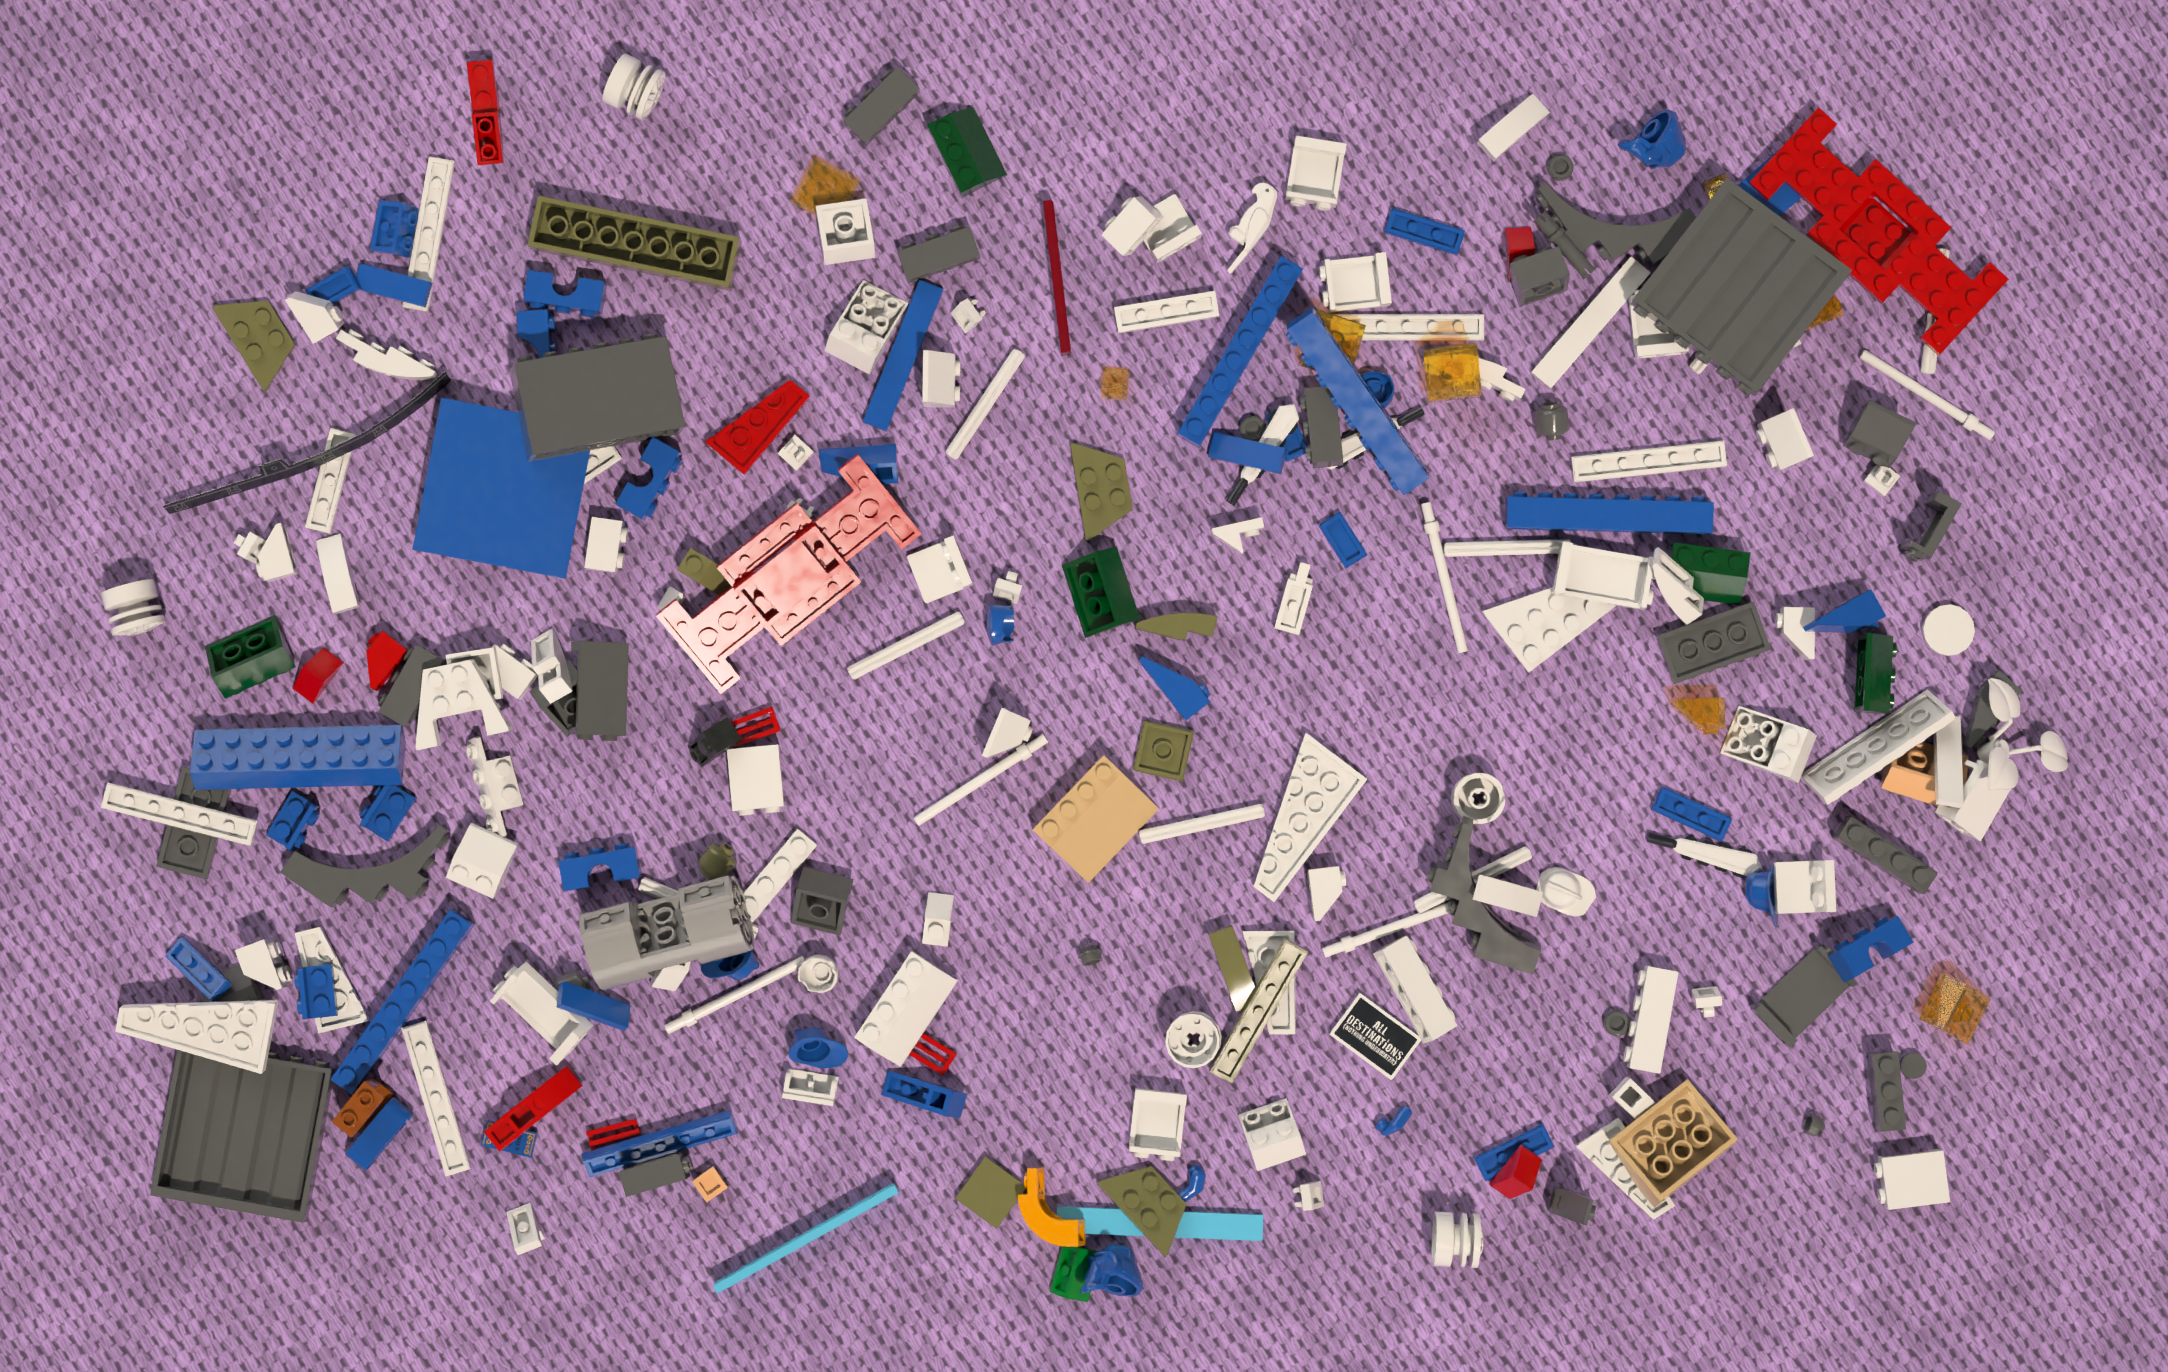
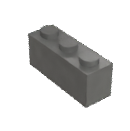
M899 67L894 71L889 69L881 77L882 83L876 89L871 87L863 95L864 101L858 106L853 105L844 114L846 117L843 120L845 126L866 146L920 93V88Z
M959 225L951 228L949 234L940 236L937 233L926 237V242L916 245V242H910L901 246L902 250L897 251L908 284L981 259L970 226L964 228V225Z
M1322 386L1304 388L1305 396H1300L1301 411H1307L1308 421H1303L1304 437L1309 436L1310 446H1305L1307 461H1312L1313 469L1343 465L1339 416L1338 409L1330 399L1332 393L1327 386L1325 388Z
M419 645L408 650L404 657L406 664L402 671H396L391 680V683L394 685L389 693L385 692L378 703L381 707L378 711L379 713L407 728L410 727L419 711L423 670L443 666L446 663L445 659Z
M1893 1050L1869 1052L1867 1057L1874 1128L1879 1132L1906 1130L1899 1052Z

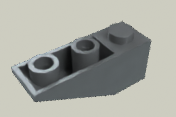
M2000 670L1994 671L1988 677V679L1995 678L2004 681L2012 687L2017 696L2022 692ZM1988 679L1976 692L1963 743L1965 749L1972 746L1974 748L1978 747L1986 738L1983 734L1989 727L1994 729L2001 722L1993 714L1990 706Z
M1554 1186L1548 1211L1587 1226L1588 1220H1593L1596 1206L1593 1205L1594 1200L1583 1193Z

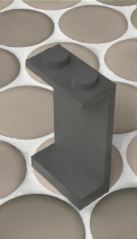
M571 642V652H578L576 729H569L568 734L577 735V740H593V735L602 736V741H617V736H626L629 643Z
M1817 945L1751 1008L1754 1014L1786 1047L1791 1048L1798 1041L1796 1039L1798 1035L1848 987H1854L1857 984L1854 979L1843 983L1828 957L1834 953L1828 946L1823 948Z

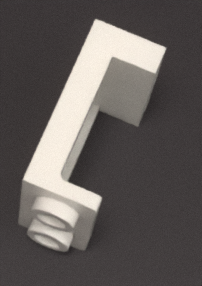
M1296 136L1285 200H1290L1291 205L1305 207L1306 203L1314 204L1316 209L1330 211L1331 207L1336 208L1347 144Z
M1386 252L1376 253L1375 256L1339 260L1324 259V266H1319L1321 282H1326V291L1322 292L1323 306L1329 308V313L1391 305Z
M1640 290L1634 291V295H1631L1628 299L1634 359L1686 354L1689 351V347L1687 349L1682 348L1674 341L1676 337L1669 332L1666 334L1662 333L1653 325L1655 322L1648 316L1642 318L1633 310L1632 300Z
M780 745L727 749L732 811H739V816L753 815L754 809L763 808L765 813L780 812V807L785 806Z
M1966 760L1964 765L1971 769L1972 773L1963 787L1964 804L1961 808H1949L1945 805H1939L1935 813L1960 833L1981 841L2011 789L1988 790V764L1977 760L1976 763Z
M1135 1088L1129 1151L1134 1152V1157L1149 1158V1154H1157L1160 1160L1174 1161L1175 1157H1180L1187 1094Z
M1932 1149L1927 1152L1877 1157L1878 1163H1874V1172L1876 1178H1880L1881 1189L1877 1190L1879 1203L1883 1204L1885 1209L1892 1210L1950 1202L1943 1150Z

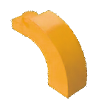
M1045 1167L1027 1168V1173L1024 1175V1186L1027 1189V1193L1018 1194V1203L1021 1214L1029 1228L1041 1239L1054 1245L1066 1247L1085 1245V1219H1065L1056 1215L1049 1208L1045 1198Z

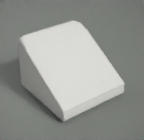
M669 587L657 608L659 610L663 609L675 598L682 604L686 597L676 589Z

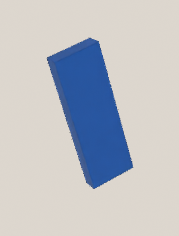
M1392 208L1384 233L1457 256L1465 230Z
M361 263L356 275L362 288L360 289L361 291L426 308L433 284L429 281Z
M1214 432L1208 457L1281 474L1287 449Z
M1664 787L1660 788L1651 808L1652 811L1720 842L1723 841L1732 821V818Z
M182 936L165 955L211 1002H218L232 985L200 951Z
M565 981L559 984L557 1008L622 1031L628 1028L630 1004Z
M1542 1123L1474 1157L1484 1180L1488 1181L1494 1178L1520 1145H1523L1537 1156L1554 1148L1544 1124Z

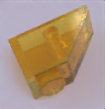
M1724 698L1669 700V705L1694 729L1703 730V735L1719 734L1718 729H1725Z

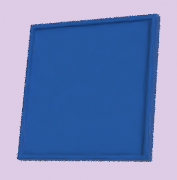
M441 397L412 550L566 579L590 450L528 462L518 412Z

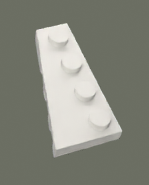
M317 927L295 933L302 967L333 964L338 1016L315 1018L318 1033L370 1021L323 928Z
M1243 931L1256 985L1261 980L1284 938L1295 943V931ZM1295 976L1267 1022L1269 1034H1296Z
M1619 1118L1575 1145L1653 1220L1675 1206L1671 1198L1668 1197L1654 1208L1637 1188L1609 1143V1140L1625 1129Z

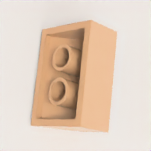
M1925 742L1919 743L1904 753L1903 756L1886 765L1882 772L1881 788L1939 806L1935 800L1934 745ZM1962 754L1964 787L1965 783L1967 782L1968 767L1964 765V763L1966 762V760H1968L1969 756Z

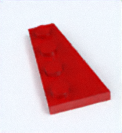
M789 380L756 406L743 413L734 422L724 427L723 430L710 437L705 443L745 475L808 401L810 396Z

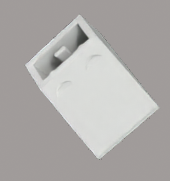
M863 280L831 331L824 351L870 375L908 303Z
M1738 706L1720 753L1776 776L1799 783L1817 735L1809 729Z

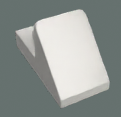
M1261 517L1212 528L1211 533L1212 536L1243 555L1240 534H1244L1245 538L1260 535L1259 530L1264 529V524Z
M928 892L922 944L948 947L954 895Z
M531 1203L506 1212L514 1250L517 1255L542 1246L541 1240L544 1239V1235Z

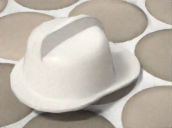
M1559 867L1548 868L1540 874L1536 890L1543 892L1541 902L1550 908L1567 915L1581 916L1586 913L1596 898L1595 888L1591 882L1578 874Z

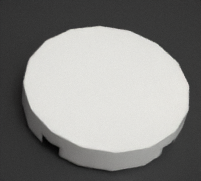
M1950 604L1938 606L1930 611L1922 626L1923 639L1928 648L1944 656L1956 655L1966 650L1973 641L1975 633L1974 623L1968 612L1959 606Z

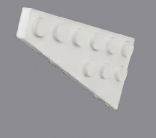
M1552 587L1484 610L1482 614L1529 673L1617 605L1552 594Z
M1307 733L1304 735L1253 886L1273 902L1276 901L1367 780V778Z
M279 1000L126 1004L119 1008L115 1032L262 1074L266 1070Z

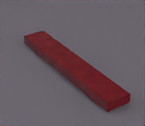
M1052 200L1043 201L1060 351L1061 356L1071 354L1054 203Z

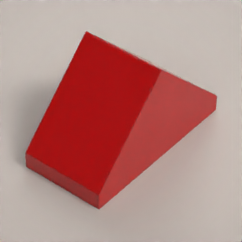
M1531 227L1505 228L1508 279H1511L1509 272L1510 263L1515 258L1522 255H1527L1528 257L1535 255Z
M323 647L302 667L292 689L314 704L344 662Z
M1520 1145L1490 1182V1186L1509 1199L1532 1191L1542 1159L1523 1145Z

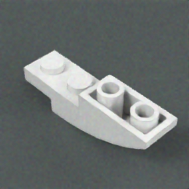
M351 329L348 333L341 330L336 337L340 342L358 351L353 359L356 363L378 373L409 380L437 379L439 375L433 371L435 368L433 364L424 359H421L420 362L412 359L413 353L399 346L398 350L390 346L385 355L386 349L374 342L370 346L362 342L364 337Z
M1437 355L1426 357L1422 364L1427 367L1426 371L1437 377H1440L1442 374L1450 378L1449 383L1456 387L1463 388L1464 385L1469 387L1472 380L1475 379L1479 387L1488 391L1491 388L1500 391L1499 396L1510 402H1513L1514 399L1519 401L1525 391V388L1503 378L1507 368L1480 358L1462 355Z

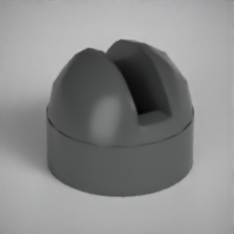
M1809 1114L1806 1118L1803 1132L1810 1136L1821 1135L1823 1130H1825V1122L1819 1116Z

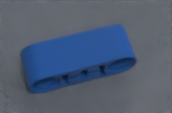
M393 1097L348 1149L345 1155L366 1171L373 1164L372 1161L379 1157L414 1113Z

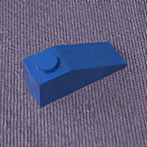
M1870 589L1805 625L1803 629L1805 632L1855 633L1864 629L1867 633L1878 627L1877 621L1886 615L1873 591Z
M1141 657L1138 660L1185 721L1210 703L1208 697L1211 694L1202 683L1197 685L1195 681L1145 657Z
M888 1070L881 1094L953 1118H961L967 1093Z

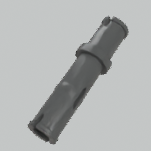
M1545 210L1540 215L1544 222L1540 217H1537L1533 222L1548 237L1547 240L1550 244L1553 243L1556 247L1559 246L1562 255H1564L1584 280L1589 276L1585 268L1589 273H1592L1596 268L1593 267L1567 237L1563 227L1560 228Z

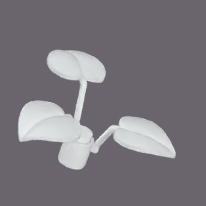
M1995 678L1988 679L1989 701L1992 712L2000 721H2006L1994 735L1989 736V742L1979 745L1977 749L1980 761L1988 764V790H2009L2017 785L2018 770L2016 764L2009 759V755L2038 750L2041 751L2042 764L2047 769L2053 772L2066 770L2068 768L2066 748L2062 739L2055 732H2044L2040 737L2041 746L2037 745L2009 750L2005 740L1998 739L2013 723L2012 718L2020 716V702L2015 691L2007 683Z

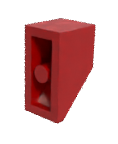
M382 631L380 634L375 633L368 642L370 647L366 651L370 687L375 691L381 689L408 652L405 646L385 631Z

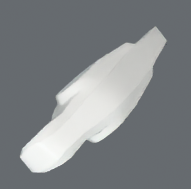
M1259 183L1252 189V194L1256 195L1257 202L1247 209L1239 225L1232 226L1227 233L1242 246L1245 245L1244 250L1227 270L1229 274H1232L1249 255L1270 226L1277 200V191L1267 183Z

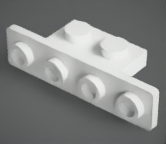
M475 737L466 742V754L472 762L474 769L473 780L478 785L480 791V805L485 810L487 817L486 828L501 837H505L507 834L500 811L523 805L511 757L506 756L487 761L481 738Z

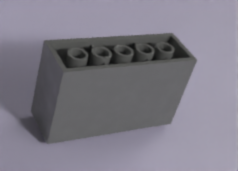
M659 333L646 335L644 340L635 342L634 338L619 340V344L609 346L608 342L593 345L594 348L584 350L583 347L568 349V353L558 355V351L542 354L543 357L533 359L532 356L517 358V362L513 363L509 373L528 462L650 440L652 437L661 438L679 434L685 428V422L667 336L660 337Z

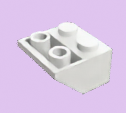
M274 938L263 939L235 950L244 975L276 990L292 986L290 981L293 980L290 968L283 964L281 957L284 956V951L279 941L275 942Z
M1287 1098L1238 1114L1257 1171L1306 1155Z

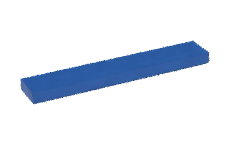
M919 280L862 421L863 423L887 432L944 291L942 288Z
M731 1110L582 1153V1161L589 1177H593L738 1134V1130Z

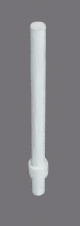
M1864 350L1859 357L1963 423L1962 426L1967 430H1974L1988 440H1991L1995 434V431L1979 422L1978 417L1971 413L1969 415L1867 350Z
M1431 502L1421 504L1425 520L1423 526L1425 534L1429 535L1458 653L1466 652L1468 649L1438 533L1441 531L1439 522L1435 521Z
M1042 734L1026 745L1023 743L1016 748V752L913 817L918 826L925 823L1017 762L1030 758L1032 756L1031 753L1048 743L1047 739Z
M1452 901L1354 937L1350 935L1340 939V942L1323 947V954L1326 958L1343 951L1347 953L1355 950L1356 946L1449 913Z
M801 956L693 1011L689 1009L681 1013V1017L664 1025L667 1033L670 1034L686 1025L690 1027L698 1023V1019L798 970L805 960L804 957Z

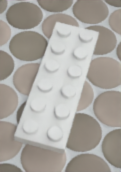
M1927 689L1803 772L1801 778L1828 805L1853 787L1861 784L1862 781L1874 773L1882 770L1883 767L1895 759L1903 756L1904 753L1925 741L1926 738L1938 730L1946 727L1947 724L1956 718L1952 710Z

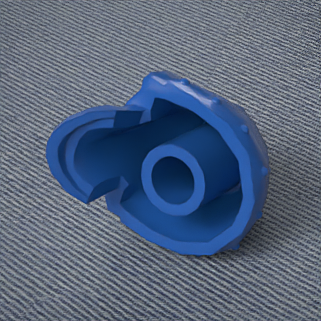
M1669 109L1662 110L1647 122L1635 140L1620 141L1617 144L1619 149L1634 155L1644 163L1646 168L1671 167L1682 158L1686 150V139L1682 133V126L1678 121L1677 113Z
M1110 1244L1099 1252L1094 1253L1093 1256L1088 1257L1089 1268L1084 1276L1085 1283L1080 1289V1294L1100 1289L1117 1296L1132 1297L1139 1295L1144 1289L1141 1273L1137 1266V1259L1131 1248L1124 1245Z

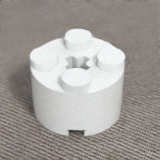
M1473 773L1462 777L1455 784L1451 793V805L1461 820L1463 816L1473 819L1474 825L1486 824L1495 820L1503 811L1505 794L1501 783L1495 777L1486 773ZM1481 792L1483 794L1481 799L1484 802L1483 804L1477 803L1475 805L1473 803L1475 799L1472 795Z

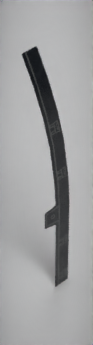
M443 372L421 393L391 416L362 434L322 453L292 465H288L282 459L260 465L261 475L163 505V507L169 514L289 478L323 465L368 444L397 426L433 398L451 379L446 372Z

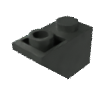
M727 717L703 731L687 747L689 748L691 758L702 768L727 751V749L733 747L742 738Z

